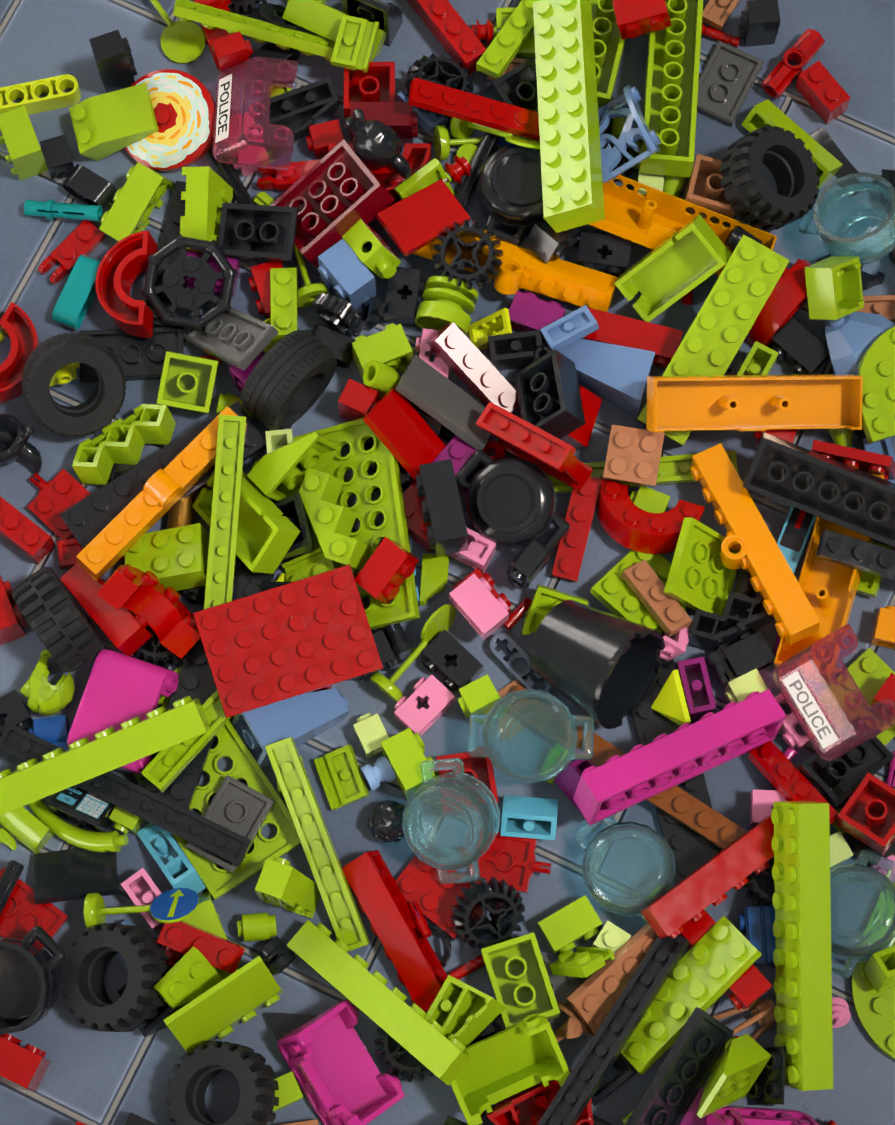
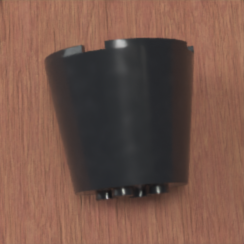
M565 600L557 604L545 616L537 628L529 650V665L535 673L598 725L606 729H614L622 725V719L627 714L633 716L651 693L664 660L659 657L660 650L665 648L663 636L654 629L574 600Z

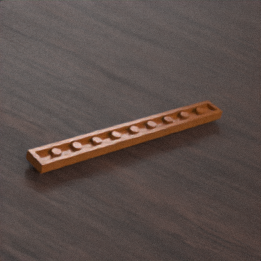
M519 684L503 706L504 709L578 757L587 753L597 767L604 765L608 759L615 755L621 757L626 754ZM674 786L646 799V801L722 850L747 832L678 786Z

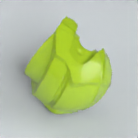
M45 649L40 653L41 657L31 676L19 692L28 698L27 707L35 713L38 712L39 715L49 716L59 713L73 700L75 684L70 672L67 675L63 674L55 685H51L48 682V660L51 658V654Z

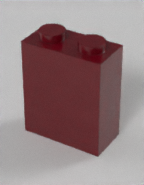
M350 102V116H354V109H361L365 120L380 121L396 131L403 147L405 143H413V138H418V111H413L412 106L408 105V102Z

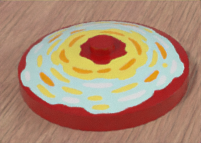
M163 69L144 75L130 87L143 83L147 84L159 130L125 147V150L137 162L155 171L173 172L182 170V167L193 165L206 154L216 136L217 107L211 93L197 78L180 70Z

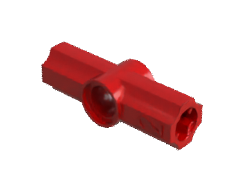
M808 28L793 47L784 53L783 59L761 85L769 96L779 99L790 84L798 78L805 66L824 45L825 40L821 34L814 29ZM789 61H795V62H797L799 65H797V66H792V65H790L788 62H789Z

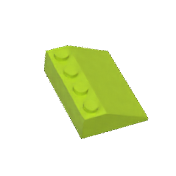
M258 956L164 1019V1022L185 1051L194 1053L193 1049L195 1046L200 1044L207 1045L209 1041L217 1037L220 1040L224 1039L234 1032L232 1027L242 1021L243 1024H246L258 1015L256 1013L258 1009L264 1005L266 1008H269L281 1000L279 995L283 991L261 957Z

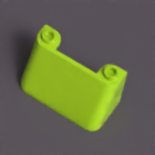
M531 1014L524 1018L523 1022L466 1047L463 1053L471 1060L450 1085L467 1124L479 1125L483 1123L481 1119L482 1112L485 1110L487 1113L493 1111L491 1105L541 1082L546 1087L549 1086V1080H557L561 1087L569 1076L570 1071L547 1018L539 1016V1014Z

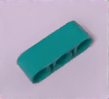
M83 254L78 257L54 307L52 321L75 330L80 328L96 295V274L101 261Z

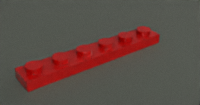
M416 77L411 81L408 105L540 141L538 112Z

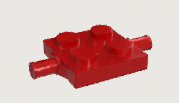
M62 469L49 482H46L38 473H35L33 476L40 483L33 477L29 481L40 491L27 507L62 540L71 539L73 535L61 519L60 514L91 495V493L65 469Z
M483 829L481 841L476 851L460 848L459 852L461 854H458V859L474 861L475 873L473 881L476 885L480 884L481 877L489 882L493 876L496 877L498 882L501 879L506 880L508 885L511 884L516 888V892L528 894L530 879L534 872L548 875L551 873L552 863L536 861L537 839L500 836L501 832Z

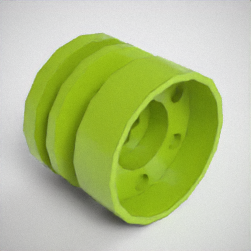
M446 276L429 277L422 296L425 301L420 302L414 322L421 329L440 330L445 325L454 322L467 335L471 322L469 314H472L475 310L479 293L473 287L472 290H468L466 283L463 281L462 285L458 287V279L455 278L448 282L449 277Z

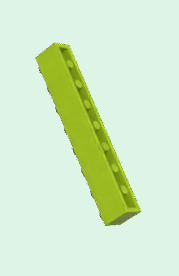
M307 920L287 946L449 1086L471 1060L463 1053L466 1047L455 1037L450 1041L443 1035L446 1033V1030L435 1020L429 1024L424 1019L427 1013L415 1003L411 1007L404 1002L408 997L396 987L392 990L387 988L385 985L388 980L375 970L371 974L366 970L369 964L358 954L352 958L348 954L351 948L339 938L335 942L330 939L329 936L332 932L319 922L315 926Z

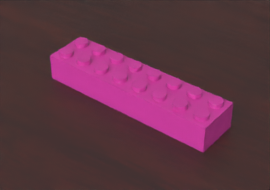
M769 689L761 693L755 691L748 695L744 701L739 703L731 702L722 711L715 714L709 712L702 716L698 722L693 724L685 723L677 728L674 733L669 735L666 733L661 734L652 743L645 746L639 744L633 747L628 754L621 757L615 755L608 759L604 765L597 768L596 766L587 768L581 774L573 799L587 823L591 826L737 758L770 740H775L786 714Z

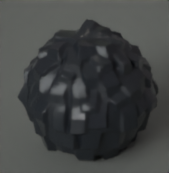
M388 799L379 802L371 811L367 827L370 829L372 836L377 840H381L384 843L399 842L409 833L412 823L406 807L397 801Z

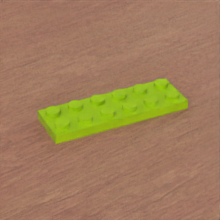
M723 916L678 961L621 1053L643 1075L677 1040L696 1006L706 1011L762 954Z

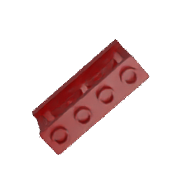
M492 402L488 403L475 423L479 428L494 435L499 440L498 443L501 444L504 451L519 459H525L535 464L546 474L577 491L582 489L593 472L590 466L579 461L574 456L576 449L572 445Z

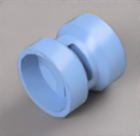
M385 755L377 758L376 762L373 763V767L370 764L360 767L371 791L380 788L381 781L383 783H390L396 780V776Z

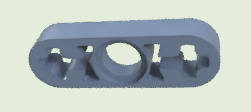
M500 633L493 636L490 641L491 655L514 679H517L522 687L539 698L546 696L551 688L549 683L544 682V690L540 688L534 690V682L530 677H528L527 681L523 680L532 671L529 665V655L509 635ZM496 642H507V651L512 654L515 650L517 653L513 654L509 661L506 662L505 659L508 658V655L503 650L496 651ZM516 659H524L528 664V668L522 673L516 672L512 667L513 662ZM533 673V677L537 681L543 679L537 673Z

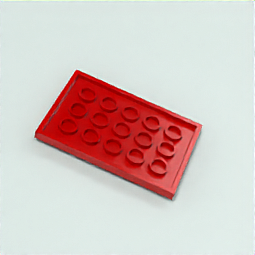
M350 565L193 613L226 718L383 669Z

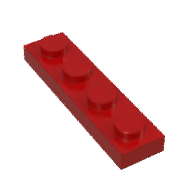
M589 476L580 491L572 489L565 520L570 524V529L559 541L551 573L553 577L573 582L578 580L601 487V478Z
M771 740L749 751L748 759L787 801L828 803ZM829 804V824L837 821L838 812Z

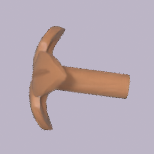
M557 1002L558 1007L568 1016L567 1022L553 1032L557 1042L559 1043L565 1037L566 1039L577 1038L583 1033L586 1034L587 1038L590 1037L589 1029L581 1018L578 1017L574 1008L568 1004Z

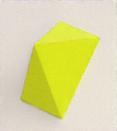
M503 308L469 325L470 341L478 350L488 349V336L512 333L508 308Z
M677 669L671 672L651 708L681 726L685 723H691Z

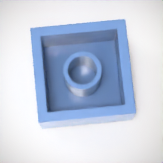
M343 239L318 256L319 267L317 269L320 273L319 280L327 286L328 290L331 288L336 297L347 300L355 310H358L368 299L376 296L375 277Z

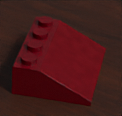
M343 139L269 206L298 208L294 244L318 268L319 255L343 239L342 236L360 219L366 224L370 223L377 216L378 212L388 207L395 199Z

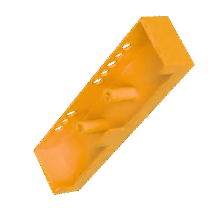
M622 175L617 176L608 183H603L605 219L589 224L649 249H655L674 233L679 232L683 226L698 216L699 213L703 212L707 215L703 219L723 244L735 226L742 227L762 240V245L772 251L777 239L776 235ZM620 179L623 182V185H616L614 183V180ZM631 184L634 186V189L629 190L626 185ZM638 189H645L647 191V194H639ZM692 207L695 213L689 214L686 208ZM717 217L719 223L711 222L710 218ZM728 222L731 226L724 227L722 223ZM726 265L716 271L715 274L720 276Z
M855 374L647 376L646 430L651 432L686 430L766 431L767 429L834 428L862 430L863 376Z
M872 474V475H874V476H877V477L882 478V479L885 480L884 476H882V475ZM817 516L798 583L820 620L819 631L790 645L785 637L781 638L774 664L778 672L791 675L797 671L800 677L830 684L863 571L816 557L821 532L826 529L871 543L872 538Z

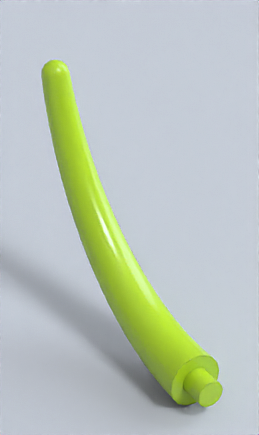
M41 799L28 804L37 818L55 835L76 847L93 852L105 853L110 851L115 853L120 852L121 846L128 845V836L126 834L119 835L116 830L94 832L80 829L65 822L54 814Z

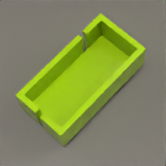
M699 214L683 226L679 232L674 233L623 272L614 284L628 301L632 300L638 291L641 293L632 306L645 322H650L726 265L732 254Z
M214 471L206 483L210 487H213ZM242 471L236 555L252 572L274 574L300 531L287 517L282 516L283 513ZM203 487L192 507L210 526L213 489Z

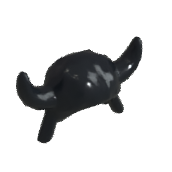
M354 109V116L345 118L343 124L345 128L354 134L352 143L357 156L373 167L389 165L402 178L409 179L411 168L407 160L400 154L403 151V146L396 131L380 121L365 120L363 111L361 109Z
M0 414V465L11 464L19 457H23L31 463L34 473H39L42 467L40 452L28 442L35 432L34 428L28 427L25 429V426L18 418L8 414Z

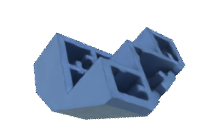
M857 311L838 320H825V335L835 374L858 375L857 369L864 353L867 352L879 336L894 327L895 323L880 314Z

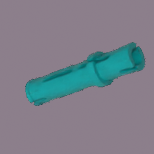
M27 199L24 203L25 216L46 217L47 220L66 218L100 222L103 212L101 205L59 203L54 199H48L47 201Z

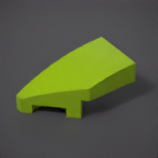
M423 553L420 606L427 604L428 599L436 593L441 594L445 591V584L448 583L449 555L436 556V554Z

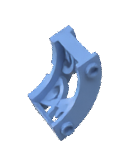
M627 85L623 89L624 94L598 109L603 183L610 182L660 151L658 145L661 144V141L654 130L650 131L642 114V106L639 102L642 100V97L635 86L631 88L630 85ZM615 117H624L626 121L618 140L613 135L602 134L609 125L610 120ZM639 139L644 140L647 150L633 158L626 151L628 145L634 151H641L636 142ZM624 155L628 162L613 170Z

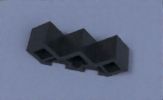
M730 592L723 616L696 609L689 632L688 644L714 651L720 645L731 643L744 633L754 631L774 621L775 618L773 614L768 615L761 592H758L756 599Z

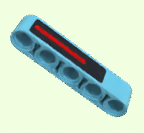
M791 506L777 545L794 574L816 516Z

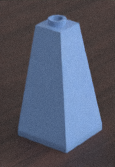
M579 339L559 350L560 353L575 362L578 383L632 416L638 417L647 386V376H650L655 352Z
M333 688L302 694L236 715L231 724L262 769L271 763L265 748L266 745L292 736L296 747H299L343 721L350 710L345 696L340 695L337 689Z

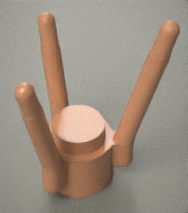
M769 997L763 1001L757 999L747 1009L741 1008L737 1010L733 1008L712 1017L720 1020L754 1009L751 1011V1018L732 1030L734 1031L733 1035L756 1022L757 1025H762L751 1036L756 1041L767 1029L775 1025L774 1008L776 1005Z

